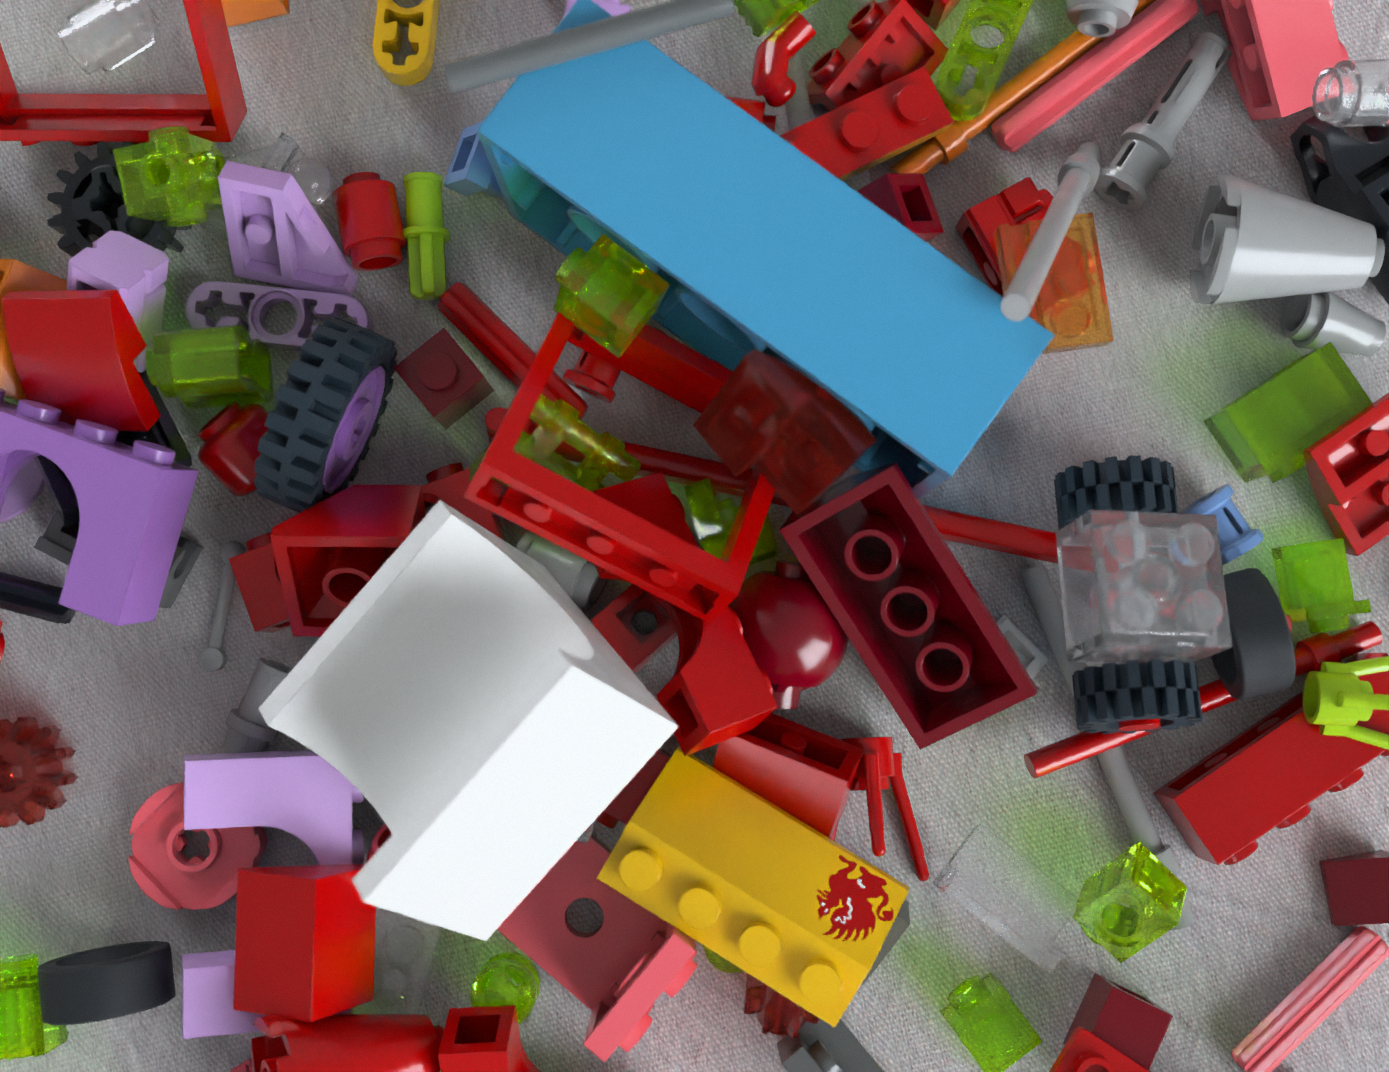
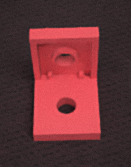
M586 829L501 923L497 930L592 1010L583 1045L605 1063L618 1046L625 1052H629L641 1039L653 1021V1018L648 1014L653 1008L654 1002L663 991L672 998L686 984L698 965L693 961L697 950L696 940L597 879L612 851ZM580 898H589L597 902L604 916L601 926L589 933L575 930L567 918V908L573 901Z

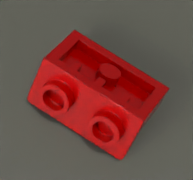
M888 0L880 3L871 1L859 9L847 24L850 34L837 49H830L814 63L808 74L812 80L800 96L808 105L823 103L829 111H832L924 66L929 76H931L950 51L906 0Z

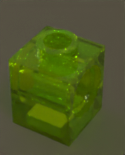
M602 234L588 252H585L580 247L573 250L558 270L554 280L560 284V289L554 310L562 314L617 358H620L656 313L670 284L606 235Z
M1138 841L1084 881L1072 918L1080 924L1083 932L1092 942L1102 945L1113 957L1122 963L1179 925L1187 886Z

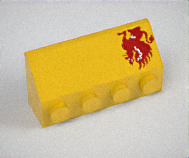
M680 747L675 750L629 820L597 876V879L834 1028L869 973L910 888L694 755L684 756Z

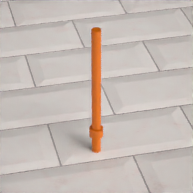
M1139 0L1132 18L1156 0ZM1077 29L954 120V123L947 131L925 141V143L892 166L890 173L925 174L939 162L947 165L967 150V142L1107 37L1087 36Z

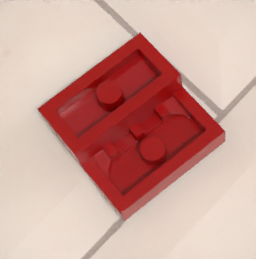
M118 290L9 292L2 299L4 321L11 355L28 400L60 409L59 421L75 426L76 420H86L109 426L118 431H148L159 419L161 414L133 363L147 345Z
M1387 393L1303 451L1306 469L1316 499L1344 554L1359 556L1389 535V393Z

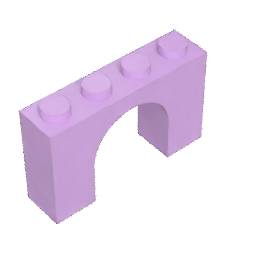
M312 750L184 755V830L251 826L273 827L289 832L303 841L311 849L316 865L363 863L362 829H352V804L362 803L363 794L337 769ZM235 950L182 954L183 1039L260 1032L253 1025L255 1018L268 1015L233 1009ZM352 1008L336 1014H352Z

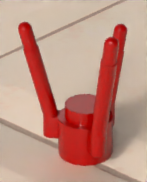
M892 737L842 739L844 742L864 749L850 791L866 790L873 854L880 857L885 853L881 790L889 789L890 780L917 878L920 881H926L929 878V871L903 778L901 753H893ZM838 823L830 838L835 841Z

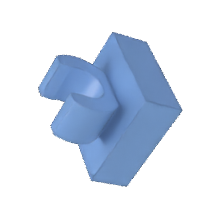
M483 121L463 128L443 186L463 196L484 191L493 197H503L477 132L478 127Z

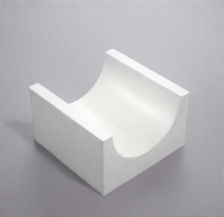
M441 500L436 503L258 708L269 727L300 742L326 760L347 778L370 802L392 834L391 837L352 880L363 901L485 941L678 727L542 564Z

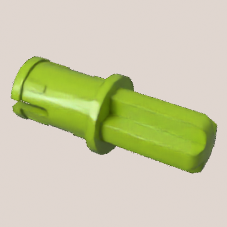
M433 172L408 173L403 176L406 228L403 229V236L407 244L409 293L414 299L433 301L440 299L447 290L445 243L449 242L451 234L448 229L444 228L442 203L443 177Z

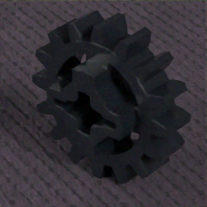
M98 142V158L90 160L78 151L74 154L79 169L74 174L60 169L57 172V177L66 184L64 193H48L47 200L60 208L61 213L52 216L47 221L48 226L60 234H65L58 241L57 245L70 256H75L86 247L93 248V242L88 235L95 234L100 238L110 230L121 231L161 251L169 248L172 251L182 252L184 246L174 236L177 230L192 229L193 222L179 212V209L192 204V198L182 188H176L183 178L170 165L164 167L165 160L154 150L149 148L142 154V151L132 142H123L119 154H117L106 142ZM128 174L148 179L153 187L147 188L143 183L134 184L130 181Z

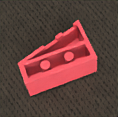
M1199 0L1206 17L1215 13L1218 14L1231 45L1227 49L1232 50V55L1226 64L1251 121L1283 118L1351 91L1347 75L1349 57L1344 45L1338 39L1332 15L1334 0Z

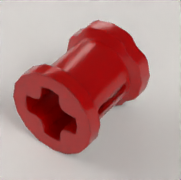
M582 350L574 369H566L562 378L573 387L599 400L612 403L616 396L613 387L622 370Z

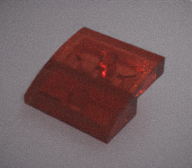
M756 349L745 355L693 424L694 428L735 477L755 465L797 516L812 506L877 441L853 414L819 385L797 370Z

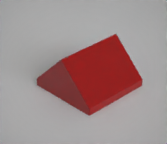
M367 863L237 868L234 1010L262 1015H278L287 1019L314 1022L373 1000L376 906L363 901L352 881Z

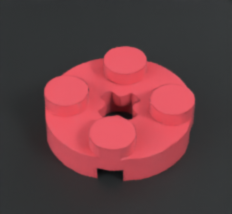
M183 782L168 785L150 796L142 804L132 820L129 835L133 834L131 843L133 855L128 857L130 871L140 889L150 899L163 907L176 910L182 908L191 910L214 908L237 895V868L259 867L261 856L265 852L268 842L264 829L261 826L191 830L195 833L204 830L208 834L210 840L207 845L210 853L207 859L200 854L189 859L183 853V850L189 843L183 835L186 831L183 824Z

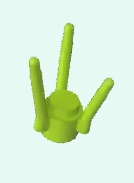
M1389 656L1349 663L1322 662L1321 671L1309 672L1303 688V710L1309 724H1319L1321 735L1344 736L1389 750L1388 734L1356 725L1358 721H1368L1373 709L1389 710V695L1373 694L1370 682L1360 681L1358 676L1389 671Z

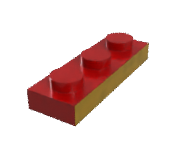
M924 66L779 136L843 182L947 131L954 121Z

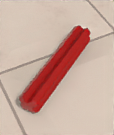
M461 282L455 283L440 297L438 303L439 311L519 388L536 353L466 284ZM552 371L536 406L558 428L569 430L581 421L588 410V405L555 371Z

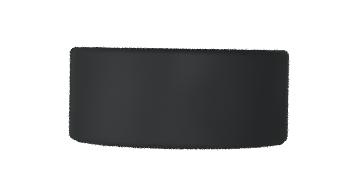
M1247 568L1202 580L1198 589V608L1201 626L1214 667L1226 690L1233 698L1244 700L1289 689L1295 680L1296 670L1293 641L1286 616L1269 580L1257 568Z
M145 941L100 947L52 959L38 967L42 1022L46 1024L75 1025L124 1017L163 1005L176 995L171 946L168 942Z

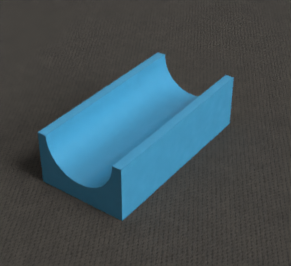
M577 0L551 34L613 16L592 0ZM647 40L519 75L477 129L509 213L513 218L698 353L719 362L731 371L803 409L804 411L798 426L860 472L896 462L918 499L954 474L1055 336L1029 316L1020 321L1007 319L1002 314L1000 308L1003 297Z

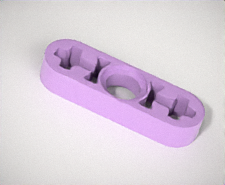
M209 281L200 284L190 293L185 306L186 317L191 327L216 343L300 351L311 330L313 333L318 327L312 325L311 306H315L313 314L320 320H327L330 317L341 318L342 311H347L348 316L358 323L357 325L374 332V324L369 312L355 298L344 294ZM219 298H222V302L231 309L248 312L249 324L241 318L224 316L220 317L218 327H215V322L207 318L205 312L207 308H217ZM278 303L293 305L297 313L294 327L283 335L268 333L264 323L267 311Z

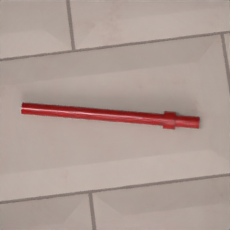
M1367 621L1331 636L1321 632L1298 641L1294 650L1296 661L1295 677L1305 673L1309 674L1311 671H1321L1322 662L1341 663V659L1380 645L1382 643L1380 629L1374 622ZM1221 679L1199 687L1202 714L1239 700L1230 695ZM1083 731L1024 754V761L1030 775L1036 779L1154 732L1135 731V733L1116 732L1113 734H1101V732L1089 733Z

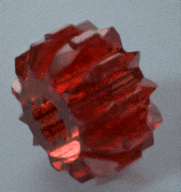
M32 716L18 717L14 724L9 719H0V827L8 828L15 826L19 820L26 825L39 823L46 817V809H58L67 802L58 786L73 784L78 776L69 770H63L62 761L69 760L76 750L70 746L55 748L62 729H58L55 726H45L39 729L38 719ZM21 765L22 776L14 778L12 768Z

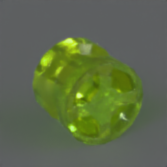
M505 951L492 956L482 966L471 986L470 1001L472 1007L516 1005L519 1025L530 1015L540 993L541 978L536 965L529 957L518 952ZM507 973L509 978L514 980L516 984L522 983V985L515 986L513 982L507 979Z

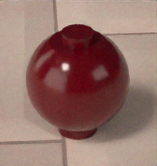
M777 560L775 571L763 570L754 573L743 581L738 596L728 605L737 613L741 621L743 637L757 665L767 673L770 679L773 697L779 709H797L800 692L808 688L817 687L825 682L836 671L844 658L849 638L800 563Z

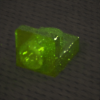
M709 478L684 488L699 542L706 552L720 559L739 506L735 507L731 498L721 501ZM768 513L749 566L773 558L779 553Z
M1343 538L1271 549L1281 606L1284 614L1291 616L1292 622L1308 621L1310 633L1351 628L1349 615L1372 612L1370 599L1354 600Z
M991 972L982 979L975 975L961 982L948 995L947 1000L949 1004L940 1010L984 1072H1004L1043 1042L1010 998V994Z

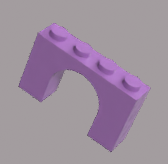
M0 389V514L6 493L15 475L24 465L40 455L53 461L65 473L77 497L80 516L79 531L58 604L115 626L155 621L199 470L174 462L176 451L165 446L135 440L133 447L116 441L118 430L109 426L86 420H76L75 426L59 421L61 410L53 406L20 399L18 405L3 400L5 390Z

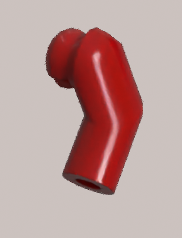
M797 10L758 46L755 53L751 85L756 96L763 95L766 103L771 107H781L795 94L796 83L786 74L789 60L816 35L812 26Z

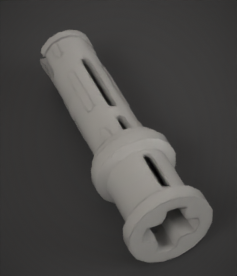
M1209 32L1198 34L1180 65L1175 69L1159 93L1147 115L1144 116L1141 122L1126 128L1120 139L1122 147L1109 167L1100 169V176L1094 187L1106 201L1118 208L1130 211L1142 208L1147 199L1146 188L1158 170L1168 167L1175 156L1176 147L1174 141L1178 137L1177 135L1203 99L1217 74L1220 73L1232 55V50L1227 49L1229 47L1228 42L1222 37Z

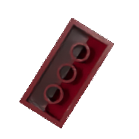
M896 462L851 475L799 504L779 529L919 749H923L1037 694L1038 688Z

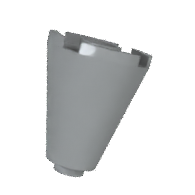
M1219 174L1216 176L1219 186L1210 185L1205 193L1197 218L1192 249L1200 250L1201 263L1203 264L1202 271L1190 270V292L1195 303L1220 304L1359 289L1366 283L1368 277H1375L1381 269L1385 254V244L1382 238H1377L1376 229L1370 223L1234 175Z

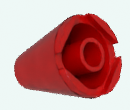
M333 1014L314 1022L287 1019L278 1015H268L255 1018L253 1025L265 1033V1035L251 1038L252 1072H440L438 1051L444 1030L441 1025L433 1026L426 1014Z

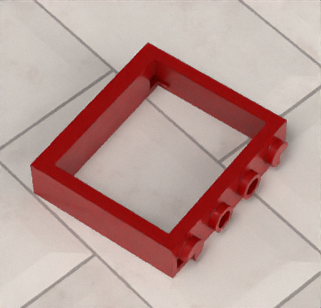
M183 0L207 94L18 93L0 44V141H21L22 146L37 144L41 141H71L76 146H92L98 144V142H132L141 147L155 146L163 142H194L195 145L207 147L209 142H232L247 113V108L221 0Z
M573 284L549 327L463 497L711 623L739 594L804 410L784 400L774 392L766 390L731 371L719 362L709 359L667 336L664 332L610 305L602 298L594 296ZM567 341L762 446L720 559L513 451ZM492 476V477H494V478H496V479H498V480H500V481H502V482L508 484L509 486H506V485H504V484H502V483H500V482H498V481H496V480H494V479H492V478H490V477ZM697 583L709 588V590L697 585Z

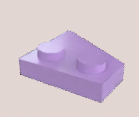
M227 161L218 176L234 276L300 290L344 294L352 297L358 285V276L292 174Z

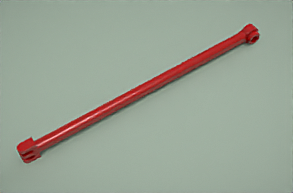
M495 407L487 412L485 425L489 444L508 409ZM532 414L513 449L518 454L530 456L531 453L640 476L662 472L665 480L668 482L743 497L753 471L752 468L534 423ZM781 475L771 503L795 508L832 485ZM923 505L944 540L1117 576L1114 545ZM1171 545L1166 548L1165 556L1128 548L1132 580L1155 585L1169 593L1198 595L1201 581L1209 578L1210 563L1204 560L1205 551L1201 548L1191 545Z

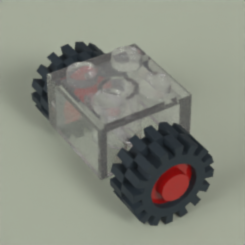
M1117 456L1105 457V462L1101 463L1089 460L1082 462L1083 467L1072 465L1065 468V473L1059 472L1055 476L1054 487L1059 531L1056 532L1067 661L1110 662L1102 664L1103 667L1089 666L1084 668V670H1077L1072 675L1077 729L1080 731L1085 730L1089 733L1101 732V734H1113L1116 732L1135 733V731H1145L1148 733L1158 732V729L1174 730L1179 729V727H1190L1195 725V723H1201L1203 717L1197 666H1194V662L1232 648L1216 515L1179 513L1174 468L1171 467V463L1168 461L1160 462V458L1149 457L1141 461V456H1128L1126 460H1117Z

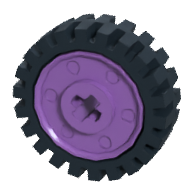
M337 317L328 318L325 320L324 326L319 325L313 331L312 340L307 339L300 348V360L294 359L287 370L288 381L285 386L280 384L275 395V399L278 400L274 410L269 411L264 426L269 428L260 438L257 451L261 452V454L255 461L254 472L258 473L254 479V485L258 488L257 493L283 507L301 513L348 488V482H353L359 471L360 460H365L370 449L368 444L371 437L376 436L380 426L377 422L379 417L384 414L388 403L385 398L392 390L394 379L391 377L395 372L394 367L397 365L395 360L397 348L394 347V341L367 328Z

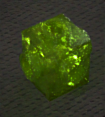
M176 126L150 131L148 133L149 142L113 149L128 216L153 221L167 220L170 227H182L208 221L206 211L223 208L218 176L226 164V159L222 152L216 148L215 142L190 134L187 127Z

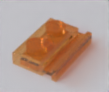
M1093 212L1074 215L1028 315L1055 335L1042 354L1102 347L1114 341ZM1042 219L1014 226L1002 224L994 231L1004 295Z

